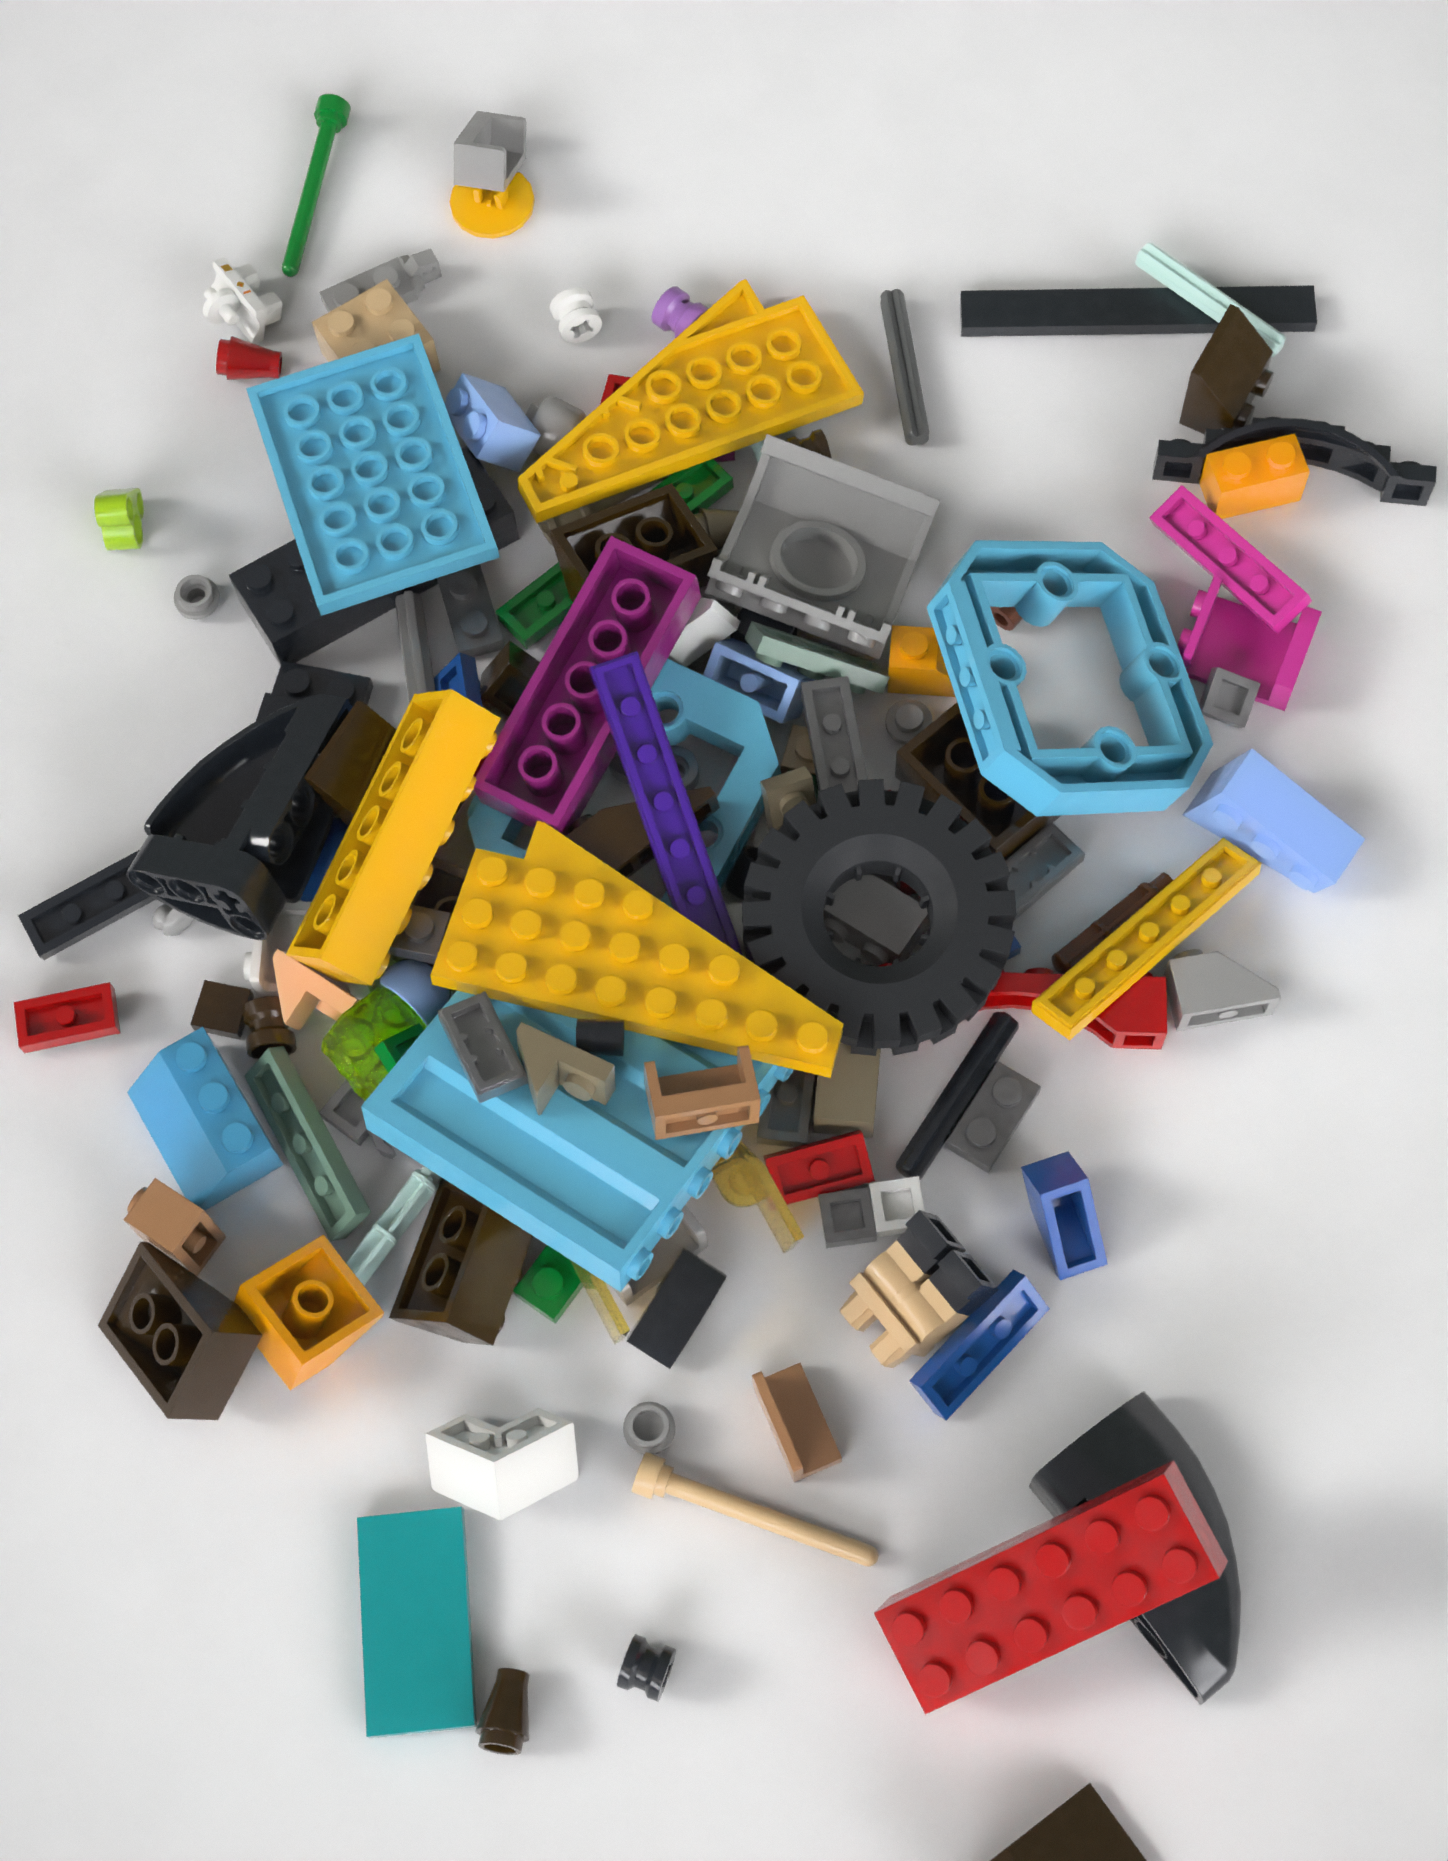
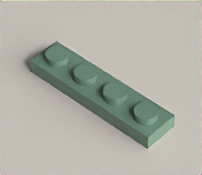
M284 1046L268 1048L244 1077L330 1242L346 1239L371 1213V1210Z

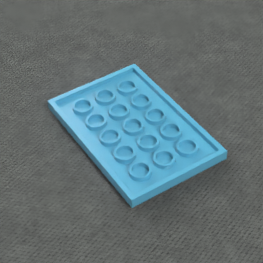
M419 333L246 388L321 616L500 558L496 542Z

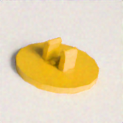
M517 171L504 192L455 185L452 189L449 203L453 219L462 230L476 237L493 239L510 235L523 227L532 215L535 199L530 182L522 173Z

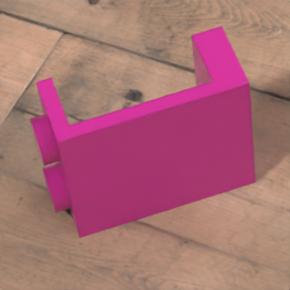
M1214 575L1208 592L1199 589L1190 612L1191 617L1197 618L1193 630L1184 628L1177 644L1189 678L1206 684L1212 668L1219 667L1261 683L1255 698L1256 702L1285 711L1322 611L1306 607L1301 612L1298 623L1290 622L1279 634H1276L1246 606L1218 597L1223 578Z

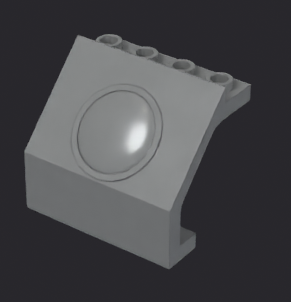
M767 434L760 451L762 452L744 502L719 557L713 558L707 574L710 579L705 593L880 659L940 500Z

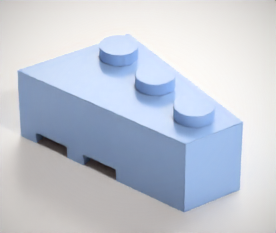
M1254 749L1248 750L1212 772L1183 814V816L1218 837L1225 838L1250 856L1289 878L1298 887L1309 890L1312 893L1336 884L1365 840L1364 837Z

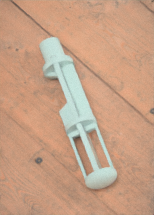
M425 1166L422 1169H416L411 1174V1177L346 1261V1264L363 1286L391 1249L398 1243L400 1237L431 1196L438 1190L440 1176Z

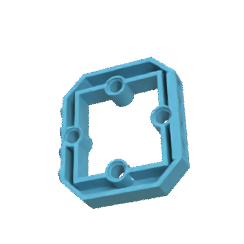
M975 540L952 568L927 605V610L981 775L1037 817L1165 811L1190 788L1213 746V742L1154 581L1102 542ZM990 607H1015L1018 614L1026 622L1038 627L1048 626L1065 607H1100L1122 668L1119 678L1120 687L1124 695L1134 702L1149 746H1135L1132 739L1124 731L1117 727L1105 726L1101 727L1081 748L1038 749L1017 688L1025 679L1027 673L1026 663L1014 648L1007 644H1002Z
M667 659L651 691L658 712L665 709H673L678 712L677 717L673 721L663 723L670 746L681 743L691 734L739 757L717 797L720 808L698 824L700 833L709 830L718 834L715 843L706 847L721 890L765 810L760 781L780 775V766L758 701ZM475 795L468 809V817L470 818L467 821L475 849H483L524 859L526 850L513 844L524 823L481 803L478 796ZM666 891L661 901L672 908Z

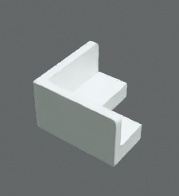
M540 1408L501 1427L464 1414L425 1433L433 1490L500 1521L576 1481L579 1477L573 1421Z

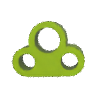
M114 489L97 494L94 500L95 517L98 526L102 529L106 549L108 551L141 549L143 543L141 520L144 515V505L140 489Z

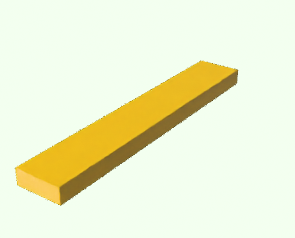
M1222 838L1032 1001L1031 1012L1070 1041L1259 875L1262 863L1225 838Z

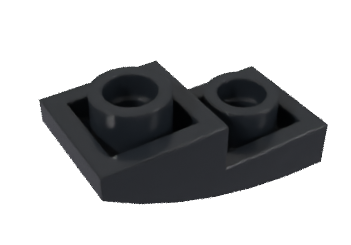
M683 1248L657 1287L651 1302L628 1335L627 1342L671 1369L717 1295L727 1275Z

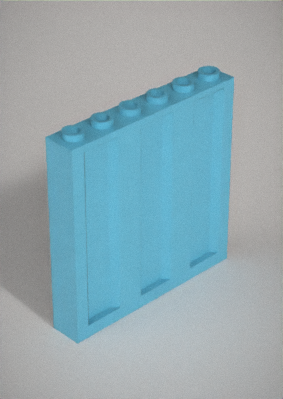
M456 991L443 1008L475 995ZM489 998L519 1060L516 1030L521 1022L576 1047V1018ZM437 1014L362 1104L361 1108L367 1130L621 1292L631 1278L637 1281L644 1275L654 1256L651 1252L661 1237L667 1240L675 1233L683 1219L684 1213L681 1210L691 1197L698 1199L703 1195L712 1180V1168L720 1157L728 1159L734 1153L741 1141L742 1132L740 1130L744 1126L655 1140L644 1085V1062L655 1061L658 1077L735 1065L737 1064V1056L624 1030L623 1056H597L615 1065L616 1089L606 1105L593 1099L589 1101L577 1099L569 1094L563 1085L559 1084L542 1114L538 1115L528 1084L479 1104ZM752 1060L761 1099L760 1116L770 1101L771 1094L769 1091L778 1079L785 1082L794 1069Z

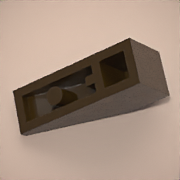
M710 786L686 791L697 824H700L720 808L716 793ZM635 802L604 808L593 816L586 814L569 827V834L566 835L567 838L626 878L632 876L655 858Z

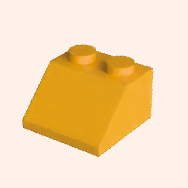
M324 1234L243 1282L234 1299V1302L261 1332L262 1337L257 1348L289 1390H292L331 1365L384 1315V1311Z

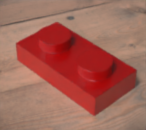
M110 982L14 1002L18 1046L24 1054L121 1033L115 988Z
M861 1130L763 1156L777 1207L818 1197V1194L832 1193L875 1181Z

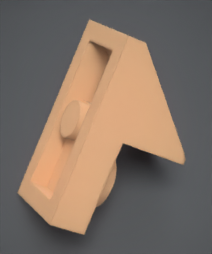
M277 949L273 955L277 988L285 1025L300 1030L315 1007L339 1023L343 1021L345 1016L361 1023L371 1008L313 969L287 956L285 952Z

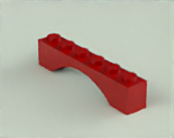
M885 963L879 966H889L892 965V963ZM1041 967L1027 969L1024 973L1005 972L1003 969L995 989L991 990L985 1005L979 1011L1006 1008L1031 1010L1032 1001L1064 974H1054L1053 970ZM1147 972L1084 1029L1093 1033L1111 1048L1161 1050L1167 1035L1166 977H1153L1152 973Z

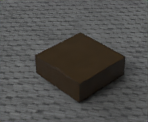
M204 980L190 1025L195 1031L204 1027L207 1033L240 1040L245 1027L242 1008L245 1003L253 1000V992L247 988Z

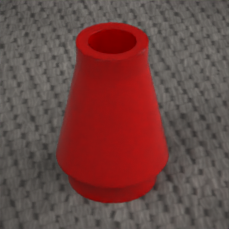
M231 336L230 340H219L216 357V373L218 375L227 376V380L280 378L282 352L273 351Z

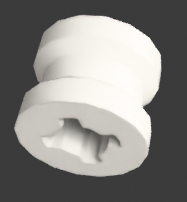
M574 287L564 290L556 295L550 304L553 318L560 322L558 327L562 339L571 344L582 343L591 339L602 327L600 314L595 309H592L594 305L593 298L585 288Z

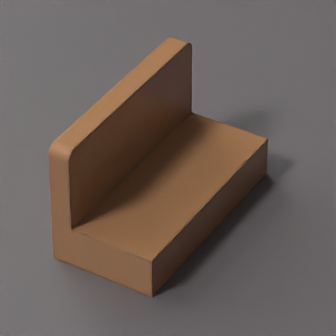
M797 1363L765 1378L762 1371L752 1375L753 1388L794 1482L842 1462L840 1452L801 1363Z

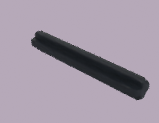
M1006 1012L993 1013L896 1162L897 1171L904 1177L919 1176L921 1180L1018 1031L1019 1023Z

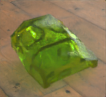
M377 987L338 1018L323 1038L321 1051L336 1065L338 1072L347 1079L354 1092L366 1101L388 1074L374 1048L383 1040L418 1023L421 1024L424 1030L427 1026L418 1014L397 994L386 987Z

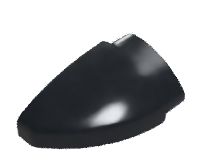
M1143 1391L1102 1419L1049 1461L1034 1475L1029 1488L1051 1515L1056 1517L1164 1464L1175 1461L1228 1563L1219 1579L1132 1618L1130 1621L1195 1700L1202 1705L1230 1681L1236 1668L1241 1616V1591L1236 1555L1227 1519L1215 1489L1198 1457L1175 1426L1146 1392Z

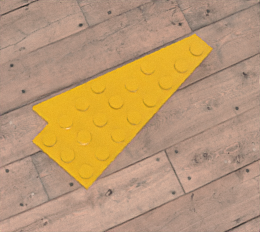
M747 279L738 282L517 478L518 490L535 522L539 523L765 440L767 434L777 436L859 406L863 402L864 392L804 295L764 309Z
M541 821L536 822L524 859L483 849H475L430 974L432 985L474 995L486 991L491 999L576 1019L624 1020V1030L734 1056H737V1048L739 1046L748 1045L752 1060L831 1078L843 1032L842 1022Z

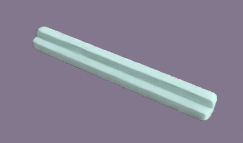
M1147 243L1139 251L1135 262L1138 267L1219 323L1229 305H1235L1240 308L1273 351L1271 358L1282 349L1286 339L1284 334L1153 243Z

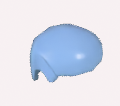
M413 959L398 961L391 965L380 978V985L394 992L403 1007L416 1017L422 1019L425 1027H427L438 1014V1010L442 1009L450 1000V989L432 985L430 974L433 967L430 964Z

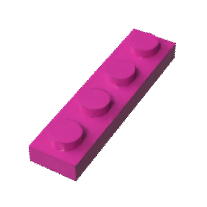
M1183 485L1149 517L1157 529L1212 577L1215 575L1223 578L1221 585L1276 634H1279L1312 602L1307 592Z

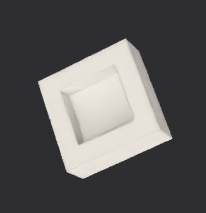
M919 1176L869 1183L877 1237L903 1234L908 1229L905 1224L919 1210L925 1211Z

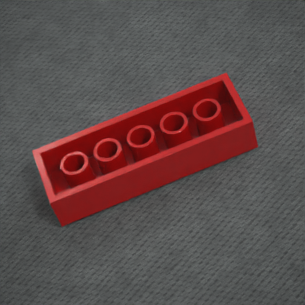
M1173 1460L890 1596L874 1612V1615L926 1715L1219 1579L1228 1560Z

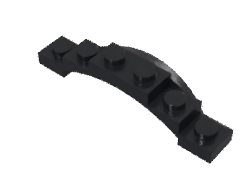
M1253 417L1252 424L1238 429L1206 428L1202 444L1191 443L1185 439L1159 440L1153 465L1152 480L1198 484L1207 454L1295 433L1307 465L1336 471L1361 481L1380 492V502L1417 506L1427 505L1436 483L1437 466L1421 465L1414 461L1390 462L1391 446L1375 445L1372 442L1364 441L1346 431L1345 426L1330 425L1323 421L1279 417Z

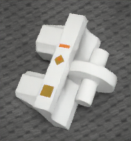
M225 257L214 260L213 268L216 270L217 276L213 285L204 293V296L207 298L203 307L204 315L213 324L227 322L230 326L236 324L253 344L263 341L265 326L281 320L282 301L274 292H268L259 296L255 294L259 292L260 279L250 263L233 268Z

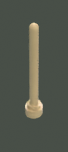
M645 1452L633 1483L632 1493L652 1499L654 1495L664 1498L667 1493L863 1566H873L878 1561V1551L872 1545L674 1474V1467L665 1465V1458Z

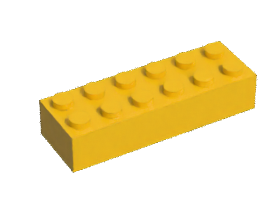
M453 689L413 695L286 953L287 956L340 982L372 986L374 980L379 979L383 975L390 961V954L388 953L395 936L401 934L410 921L412 910L409 907L417 891L423 889L433 873V864L431 862L439 846L447 842L454 830L455 821L452 818L460 802L465 801L474 789L476 777L473 775L480 760L491 752L496 743L497 734L495 729L501 718Z

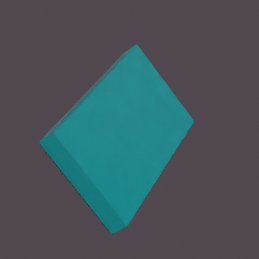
M463 1507L357 1517L366 1737L377 1738L477 1727Z

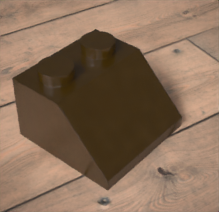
M1229 305L1192 369L1179 424L1204 435L1206 428L1238 429L1248 425L1255 410V406L1251 405L1256 395L1264 397L1274 376V372L1268 370L1273 351L1240 308L1235 305Z

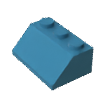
M204 1027L160 1050L127 1092L185 1198L204 1211L284 1165Z

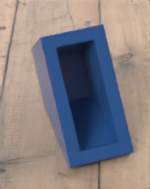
M1069 1151L1022 1166L1021 1170L1030 1208L1059 1280L1107 1265L1089 1179Z

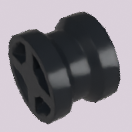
M635 1634L623 1660L617 1680V1687L627 1691L634 1687L645 1691L647 1698L658 1702L668 1681L676 1649L666 1645L658 1649L650 1646L645 1637Z

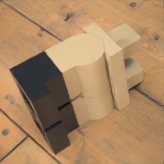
M919 1210L905 1224L908 1229L886 1251L871 1261L863 1273L859 1272L849 1282L855 1292L840 1309V1313L857 1331L864 1332L877 1319L885 1327L886 1331L869 1346L871 1352L884 1367L894 1368L907 1360L911 1355L925 1357L935 1347L936 1343L945 1338L999 1290L972 1256L964 1253L966 1249L937 1215Z

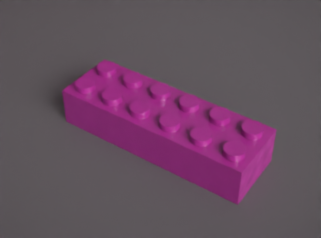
M610 536L500 732L493 749L476 775V783L473 790L481 803L532 828H535L537 821H541L564 836L569 834V827L581 817L617 751L589 667L638 651L649 686L652 688L701 599L698 580L695 574Z

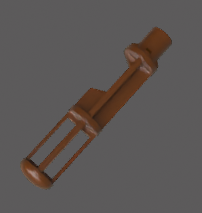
M1163 872L1150 883H1141L1133 892L1098 920L1094 921L1076 938L1057 953H1054L1051 957L1054 969L1059 974H1065L1173 881L1172 878Z

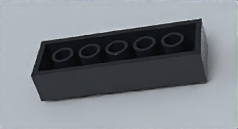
M465 446L461 450L499 551L520 539L514 510L481 462L476 459L468 446ZM295 539L229 574L240 603L280 666L282 661L296 663L396 608V596L404 594V591L421 594L438 584L437 578L321 616Z

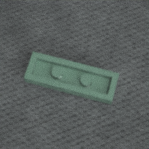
M751 621L745 636V640L756 652L755 657L758 660L774 667H781L783 662L798 666L797 671L814 680H823L825 676L831 678L848 676L850 689L854 693L865 694L866 689L883 694L890 678L874 661Z

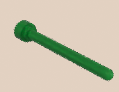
M321 95L315 108L314 117L317 120L316 124L319 130L282 263V272L288 277H294L299 272L334 137L348 122L351 106L344 98L338 95Z

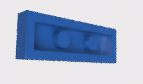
M1014 1269L997 1286L999 1290L974 1311L909 1380L932 1411L946 1421L1050 1310L1028 1278Z

